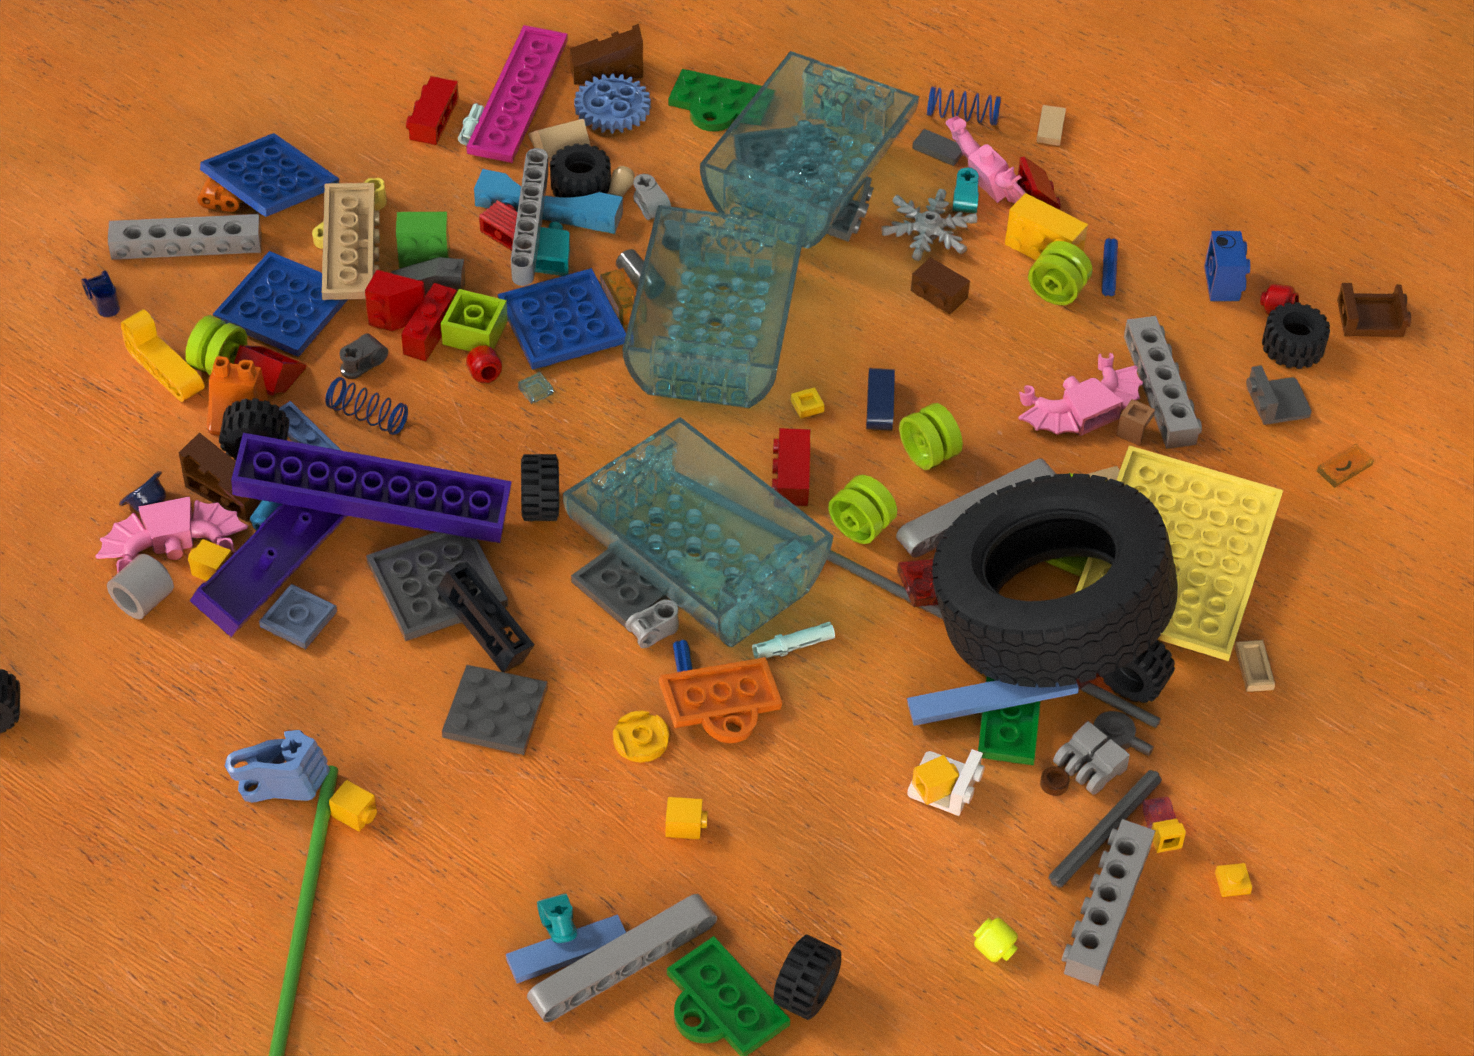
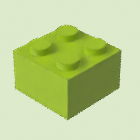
M458 289L441 322L442 345L471 351L473 348L483 345L494 349L508 322L507 300Z

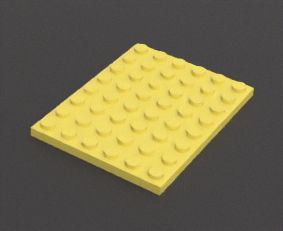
M1129 445L1117 481L1135 488L1139 493L1141 492L1157 508L1168 532L1176 568L1178 594L1175 610L1169 624L1157 640L1229 661L1283 490ZM1088 557L1075 593L1098 581L1109 571L1112 565L1104 560Z

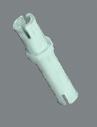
M826 622L784 636L782 634L775 635L774 639L753 644V654L755 659L763 657L767 659L777 655L783 657L793 650L834 639L835 631L831 622Z

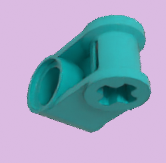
M962 168L957 173L952 211L977 213L979 176L973 168Z
M566 893L537 901L542 925L547 929L553 942L565 943L577 937V928L572 921L573 907Z

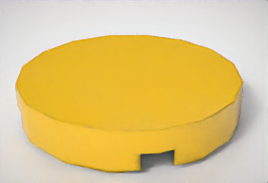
M648 711L630 712L622 716L614 727V747L622 757L629 761L639 763L652 761L660 757L667 749L669 743L668 725L660 716L650 715Z

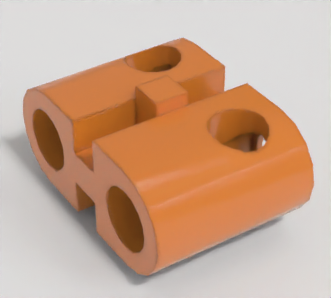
M210 177L206 179L197 198L200 206L216 210L217 206L221 205L222 211L229 212L236 211L242 202L240 198Z

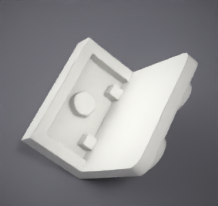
M972 749L965 764L946 757L950 764L953 763L957 767L959 778L951 795L928 805L960 816L965 803L969 804L973 797L975 781L980 782L985 769V766L981 765L983 753ZM928 751L925 753L920 765L942 755ZM911 782L907 792L908 796L925 803Z

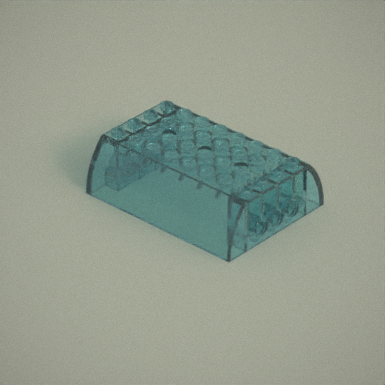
M790 51L700 163V174L704 189L720 216L809 249L820 242L912 119L918 106L919 96Z
M658 205L622 349L627 370L638 386L648 395L751 408L760 402L769 393L776 379L806 224ZM721 286H724V287H727V288H729V289H727V290H719L718 288L721 287ZM712 322L720 323L719 326H712L710 324Z
M681 417L563 493L564 508L574 522L729 647H734L810 591L827 560L834 537L829 531ZM650 523H661L662 526L655 527L652 526ZM688 553H698L700 556L692 557Z

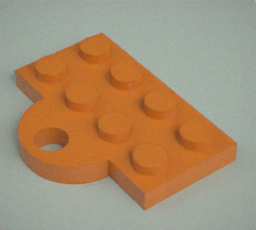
M766 657L663 674L659 678V684L674 728L702 724L704 730L711 737L724 743H737L747 739L755 729L759 713L781 710L783 704ZM736 724L740 731L731 732L727 729L726 725Z

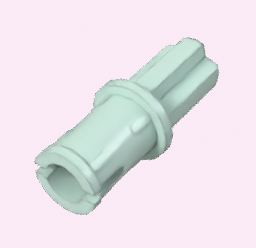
M478 103L473 104L468 117L464 118L463 128L458 136V141L461 144L467 146L477 123H479L484 106Z

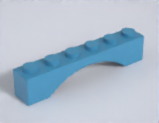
M482 169L474 187L475 206L489 208L490 205L492 206L498 200L505 205H512L518 212L521 186L514 182L506 173ZM601 192L568 198L545 195L542 220L615 234L623 215V197Z

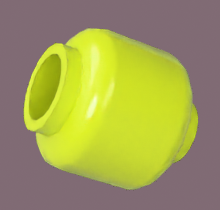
M988 918L973 935L976 937L974 946L991 962H998L1001 958L1007 961L1018 949L1014 945L1018 939V934L1001 918L993 920Z

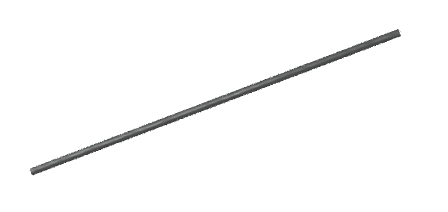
M648 456L643 461V466L787 540L803 536ZM818 543L822 558L943 619L938 604ZM1076 679L1078 689L1154 728H1157L1161 718L1089 681L1080 683L1079 679Z

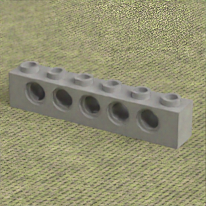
M259 214L109 221L108 246L111 260L261 253V225Z
M1156 316L1127 319L1124 339L1133 363L1138 367L1137 373L1140 380L1143 381L1142 386L1149 405L1155 409L1154 418L1166 449L1196 445L1198 435L1202 432L1201 421L1199 418L1196 419L1194 403L1187 396L1185 381H1181L1179 365L1172 358L1171 345L1166 343L1164 327L1159 325Z
M1124 819L1121 820L1118 829H1112L1107 843L1111 846L1110 851L1103 852L1098 866L1102 868L1101 874L1095 873L1089 890L1093 891L1092 897H1085L1080 913L1084 915L1082 922L1078 920L1075 922L1071 937L1075 938L1073 945L1067 944L1063 953L1062 961L1066 962L1065 975L1095 986L1099 985L1150 852L1155 830ZM1084 946H1090L1094 949H1088Z

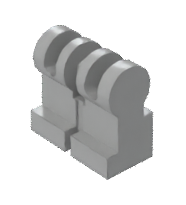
M1088 721L1072 736L1068 743H1065L1057 751L1053 762L1059 767L1067 764L1065 771L1069 776H1073L1078 772L1076 781L1080 785L1089 781L1086 789L1094 795L1101 791L1116 775L1120 776L1127 770L1130 754L1113 740L1107 741V736Z

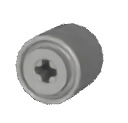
M146 554L136 556L107 583V589L113 601L126 614L135 619H142L174 588L173 580L167 569L158 560Z

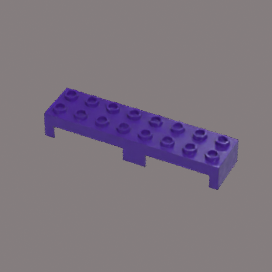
M285 504L278 506L261 524L259 529L207 582H203L196 589L190 602L232 637L348 516Z

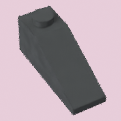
M439 257L391 271L392 274L423 281L425 295L434 283L456 289L457 291L458 289L464 290V259Z

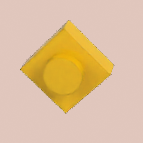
M815 387L791 394V402L800 419L824 412L825 405Z
M1245 863L1216 867L1215 874L1222 897L1251 894L1252 885Z

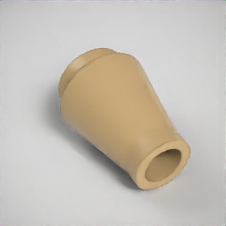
M619 166L612 173L607 194L623 197L634 184L635 173L628 167Z

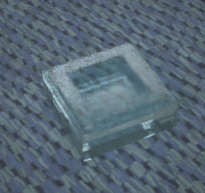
M541 372L518 382L519 390L531 404L553 394V387Z

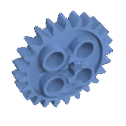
M602 74V79L600 80L593 77V83L586 80L585 86H579V92L575 93V114L579 115V119L584 118L585 126L592 124V130L600 127L601 133H604L606 129H610L611 134L614 133L615 129L623 133V128L625 127L632 130V124L640 126V121H646V115L650 114L651 99L649 98L650 93L646 92V87H640V81L632 83V77L625 80L623 74L619 78H615L614 74H611L610 78Z

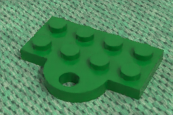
M682 69L668 98V106L690 110L692 123L706 131L725 130L732 126L735 121L758 125L770 99L771 88ZM707 118H712V119H714V120H713V121H708V120H705V119H707Z
M714 936L667 968V976L682 991L674 1005L675 1025L685 1038L693 1042L713 1043L724 1038L740 1056H748L790 1026L791 1019L778 1005L774 1004L772 998ZM688 1017H696L701 1023L698 1026L690 1027L684 1021Z

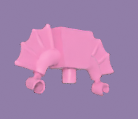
M955 116L946 121V125L952 133V138L959 145L962 154L968 159V167L977 171L979 176L978 185L997 203L1004 197L1007 198L1008 202L1016 203L1026 192L1017 184V181L1022 177L1015 175V168L1011 167L1009 169L1007 162L988 144L980 147L969 131L964 129L966 122L963 119Z
M1109 353V358H1103L1099 354L1098 369L1102 371L1103 379L1099 381L1096 378H1090L1080 383L1074 376H1071L1063 383V387L1066 390L1064 391L1063 399L1060 400L1038 398L1035 396L1034 388L1026 385L1024 387L1025 393L1019 392L1020 401L1024 406H1031L1033 404L1035 406L1020 415L1018 419L1030 423L1036 431L1048 430L1056 435L1064 432H1074L1079 436L1120 419L1121 409H1125L1131 399H1140L1138 388L1143 384V381L1137 375L1138 367L1134 365L1114 371V355Z
M190 497L139 506L142 523L136 513H132L124 521L114 523L111 532L100 539L102 548L96 554V558L123 557L116 564L118 573L139 552L151 546L156 554L166 553L170 560L180 559L183 556L182 549L193 546V538H206L212 543L235 553L236 550L232 539L224 537L246 530L248 525L239 521L237 511L226 510L218 502L206 504L196 500L194 511L192 512Z

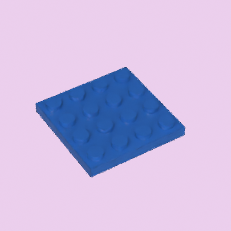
M275 133L204 160L200 164V170L265 217L324 193L325 184L339 183L338 177Z
M269 251L216 309L213 316L222 319L226 324L232 323L245 329L250 337L299 357L348 299L322 300L321 272Z
M592 268L498 294L499 299L507 300L508 322L532 370L628 343L627 334Z

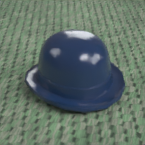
M162 471L154 473L143 485L125 496L119 502V505L129 504L135 511L140 513L139 506L164 502L166 491L158 479Z

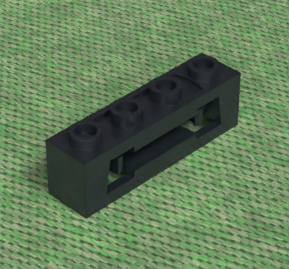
M468 561L447 571L436 589L437 592L498 668L505 673L522 664L535 644ZM471 581H473V583L481 591L478 595H476L478 592L477 588L469 589ZM510 627L519 638V641L513 643L510 640L513 635L512 631L507 633L504 629Z

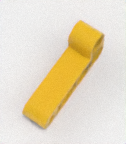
M142 309L121 322L125 347L130 355L180 402L187 400L205 388L200 375L157 335L154 320L146 310Z

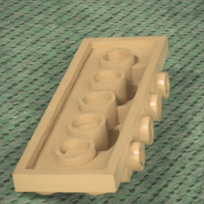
M374 183L325 184L322 300L366 299L365 289L375 271L379 270V265H374V262H379V247H375V243H380L379 229H375V225H380V213L375 211Z

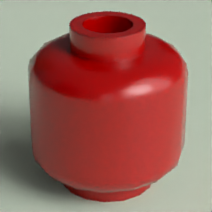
M1272 284L1266 291L1262 292L1260 304L1264 306L1267 315L1279 305L1284 306L1285 303L1289 302L1291 304L1299 303V294L1289 285Z
M486 345L475 347L466 357V366L472 378L477 382L490 383L495 381L502 372V362L492 347Z

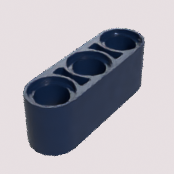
M869 368L866 429L890 431L893 429L895 369Z

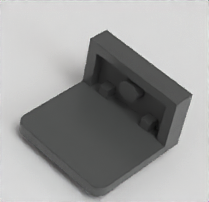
M866 178L857 200L833 193L821 232L848 242L852 233L857 234L862 222L859 218L865 217L869 204L865 202L870 200L874 187L870 186L872 178Z
M1262 365L1251 368L1250 376L1246 380V386L1263 425L1305 419L1311 416V408L1296 378L1291 377L1269 381Z

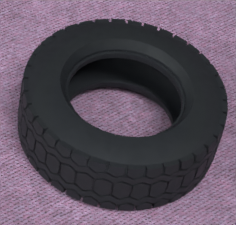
M1070 473L1054 474L1053 478L1050 475L1035 477L1034 482L1031 479L1015 483L1016 487H1013L1011 484L997 490V495L993 492L980 499V503L976 502L965 510V514L962 513L952 523L953 526L950 525L944 533L943 539L940 540L936 548L932 574L934 590L948 637L959 656L968 665L970 664L973 669L981 674L984 673L985 676L998 681L1000 679L1001 682L1016 685L1018 682L1019 686L1035 687L1038 684L1040 688L1056 687L1057 682L1059 686L1076 684V679H1079L1080 683L1095 679L1097 673L1101 677L1115 671V665L1121 668L1133 661V657L1137 658L1146 651L1148 645L1151 646L1161 636L1174 613L1177 602L1178 583L1167 529L1154 504L1141 492L1139 493L1138 490L1127 484L1124 485L1123 482L1111 478L1108 480L1107 477L1092 475L1090 478L1089 474L1076 473L1072 477ZM1077 556L1091 557L1104 560L1112 565L1109 571L1092 585L1061 598L1045 601H1021L1005 598L999 594L1002 586L1016 574L1033 565L1051 559Z

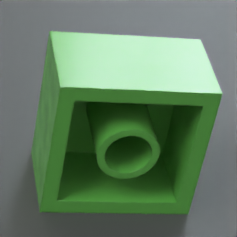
M397 212L396 240L399 268H405L439 257L449 258L450 245L447 212Z

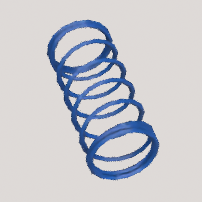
M932 86L929 94L927 115L932 116L939 95L940 117L943 118L945 116L951 96L952 117H954V90L950 91L942 115L941 87L938 88L936 94V87ZM964 91L956 116L959 115L964 99L965 121L968 122L977 99V121L980 124L983 121L990 100V124L996 126L1001 97L996 96L992 118V96H988L982 117L979 120V93H977L967 119V93Z
M338 377L330 384L325 398L328 408L335 411L343 409L346 416L355 414L358 421L367 419L370 426L379 424L382 431H388L392 435L398 434L403 429L408 417V406L406 404L399 403L393 409L388 420L387 429H383L380 423L390 410L391 398H387L383 402L379 411L378 422L371 424L368 418L378 405L379 393H375L371 397L367 406L366 417L360 419L357 416V412L361 409L367 398V388L365 387L360 390L355 401L354 413L349 414L345 411V407L354 396L356 390L355 383L353 382L347 387L346 380ZM341 380L342 389L338 399L333 404V393L337 383ZM352 385H354L353 392L349 400L345 404L347 392ZM365 390L364 399L356 410L359 397ZM377 395L376 404L368 415L371 402ZM389 400L388 409L381 419L383 407ZM342 401V408L337 409L336 407ZM403 407H404V413H403L402 420H401L399 426L397 427V429L392 432V428H393V427L396 425V423L399 421V419H400V417H401V415H402V412H403ZM401 408L398 418L392 425L395 415Z

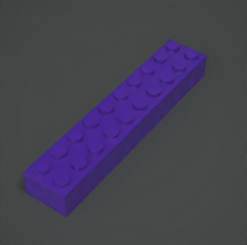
M243 433L231 479L232 495L496 543H501L512 482Z

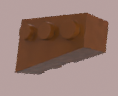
M639 24L632 26V30L621 34L618 31L611 33L612 37L601 41L595 39L570 48V67L574 85L585 84L586 80L593 83V77L600 80L602 79V74L607 78H610L611 74H614L615 78H619L621 74H623L624 79L632 77V79L643 78V39Z
M201 433L197 434L178 452L185 487L212 503L218 502L226 510L237 511V517L247 522L262 500L232 495L231 479L236 461Z

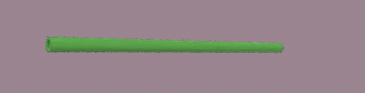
M329 766L330 772L320 788L268 1056L285 1055L330 819L329 799L334 795L339 770L335 766Z

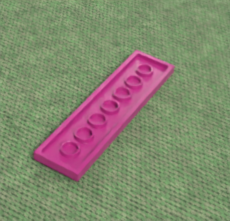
M523 25L482 112L479 123H477L466 146L467 154L513 163L567 44V33Z

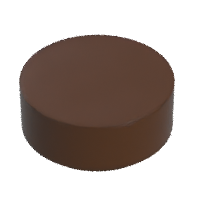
M1060 767L1046 768L1042 772L1040 786L1049 795H1062L1068 789L1070 782L1069 774Z

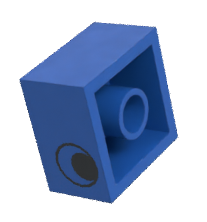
M1211 231L1204 263L1210 301H1240L1242 291L1246 290L1245 276L1250 273L1251 264L1250 259H1246L1247 242L1243 241L1241 231Z

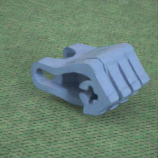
M285 731L284 736L286 739L267 740L255 746L230 753L226 758L225 768L232 779L239 781L238 791L247 802L253 803L272 798L308 801L315 797L316 792L330 772V767L327 765L328 760L323 755V750L313 738L306 736L302 731ZM245 761L248 763V765L240 768H234L235 764ZM258 784L255 790L247 791L252 785Z

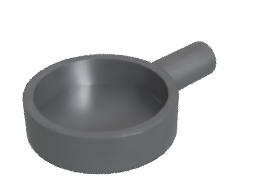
M1108 711L1100 714L1095 719L1094 726L1107 736V741L1113 740L1124 750L1132 747L1147 756H1150L1154 746L1135 737V724L1127 715L1117 711Z

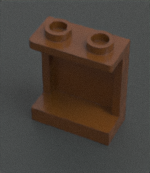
M1352 283L1341 284L1337 302L1344 336L1404 337L1406 328L1411 325V313L1407 312V294H1403L1402 285L1396 284L1392 294L1354 293Z

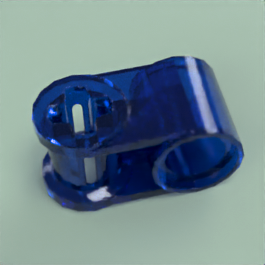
M102 271L101 275L90 279H81L87 298L91 300L100 316L112 317L120 311L116 288L107 271Z

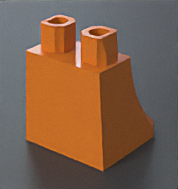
M216 357L209 378V406L206 423L208 433L211 435L220 436L224 412L229 405L232 406L233 402H241L242 399L253 400V398L259 399V401H269L261 367H255L252 360L239 361V364L230 363L227 357Z

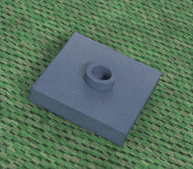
M290 584L260 619L259 624L261 628L306 649L337 613V606Z

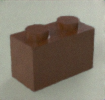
M931 257L912 273L911 291L949 314L968 298L970 280Z

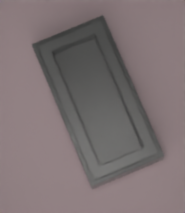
M926 129L913 142L912 149L952 166L963 156L957 142Z

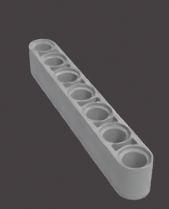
M533 148L526 154L511 254L512 281L520 286L532 283L535 276L548 181V154L540 148Z
M1043 459L1034 460L906 523L898 530L896 538L912 557L922 556L936 549L949 526H953L952 523L962 513L965 514V510L976 502L980 503V499L993 492L997 495V490L1011 484L1013 487H1016L1015 483L1027 479H1031L1034 482L1035 477L1050 475L1053 478L1056 473Z
M693 894L536 984L528 992L527 999L544 1022H551L706 932L715 924L717 916L699 894Z

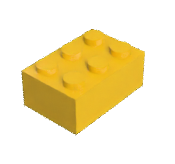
M1025 193L1009 210L1005 245L1034 260L1039 258L1049 243L1055 241H1066L1084 251L1088 224Z

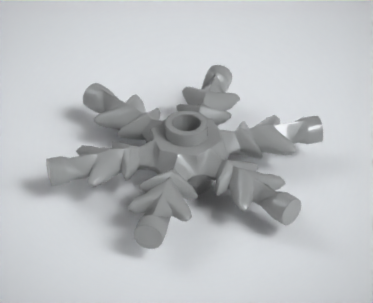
M943 189L937 191L935 199L928 198L930 206L926 205L928 211L920 213V206L915 209L912 200L906 203L902 197L896 195L892 202L896 206H900L897 211L907 214L905 216L907 218H914L915 222L911 223L903 220L904 223L893 221L891 222L893 226H882L881 231L883 236L896 233V237H900L906 232L910 235L913 230L918 231L919 235L913 238L917 241L910 245L911 248H916L912 255V258L916 261L921 260L924 250L927 252L931 251L928 243L933 244L932 240L938 236L939 243L944 240L947 249L953 246L958 253L963 254L967 251V246L959 243L963 239L952 235L954 234L952 231H944V227L948 226L952 229H956L955 226L967 228L966 223H977V214L963 216V213L959 212L954 217H951V214H949L946 219L941 218L939 214L944 213L946 210L943 208L949 204V202L944 201L947 192Z

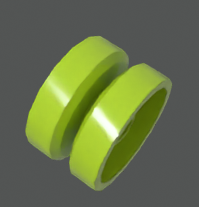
M1055 241L1046 246L1030 268L1028 280L1035 293L1045 301L1054 305H1067L1072 303L1079 295L1084 285L1092 276L1093 268L1090 259L1076 245L1066 241Z
M212 315L204 316L196 324L188 339L186 362L192 368L201 372H207L209 375H211L217 356L227 357L230 363L234 364L239 346L247 345L245 329L232 323L226 324L222 319Z
M932 403L922 408L920 412L912 413L900 421L899 432L903 446L911 460L923 470H929L939 465L943 460H949L957 456L962 451L963 441L958 424L952 414L939 403Z
M866 475L855 476L843 490H840L829 501L828 507L831 519L836 527L846 537L861 544H867L874 540L882 529H885L897 517L898 510L889 490L876 479Z

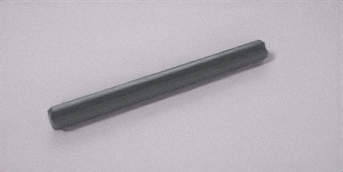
M1149 770L1049 874L1048 879L1054 887H1063L1110 837L1112 829H1117L1120 826L1121 820H1126L1161 783L1162 779L1157 771Z

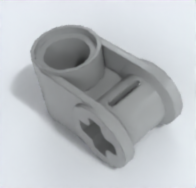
M639 174L634 179L636 191L634 192L633 199L647 220H651L671 212L670 200L657 184L654 177L649 174Z
M671 600L659 601L655 605L630 616L625 623V627L629 632H633L641 648L651 647L661 639L677 632L679 628L678 607Z

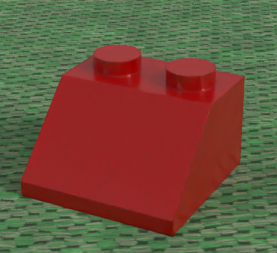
M1025 156L1020 157L1018 175L1022 178L1017 181V184L1028 195L1061 210L1060 199L1055 196L1053 182L1048 179L1046 171Z
M376 270L365 289L368 325L388 331H395L406 327L425 297L424 282Z
M240 345L234 364H239V361L252 360L255 367H261L267 394L272 396L275 393H286L307 366L305 363L264 346Z

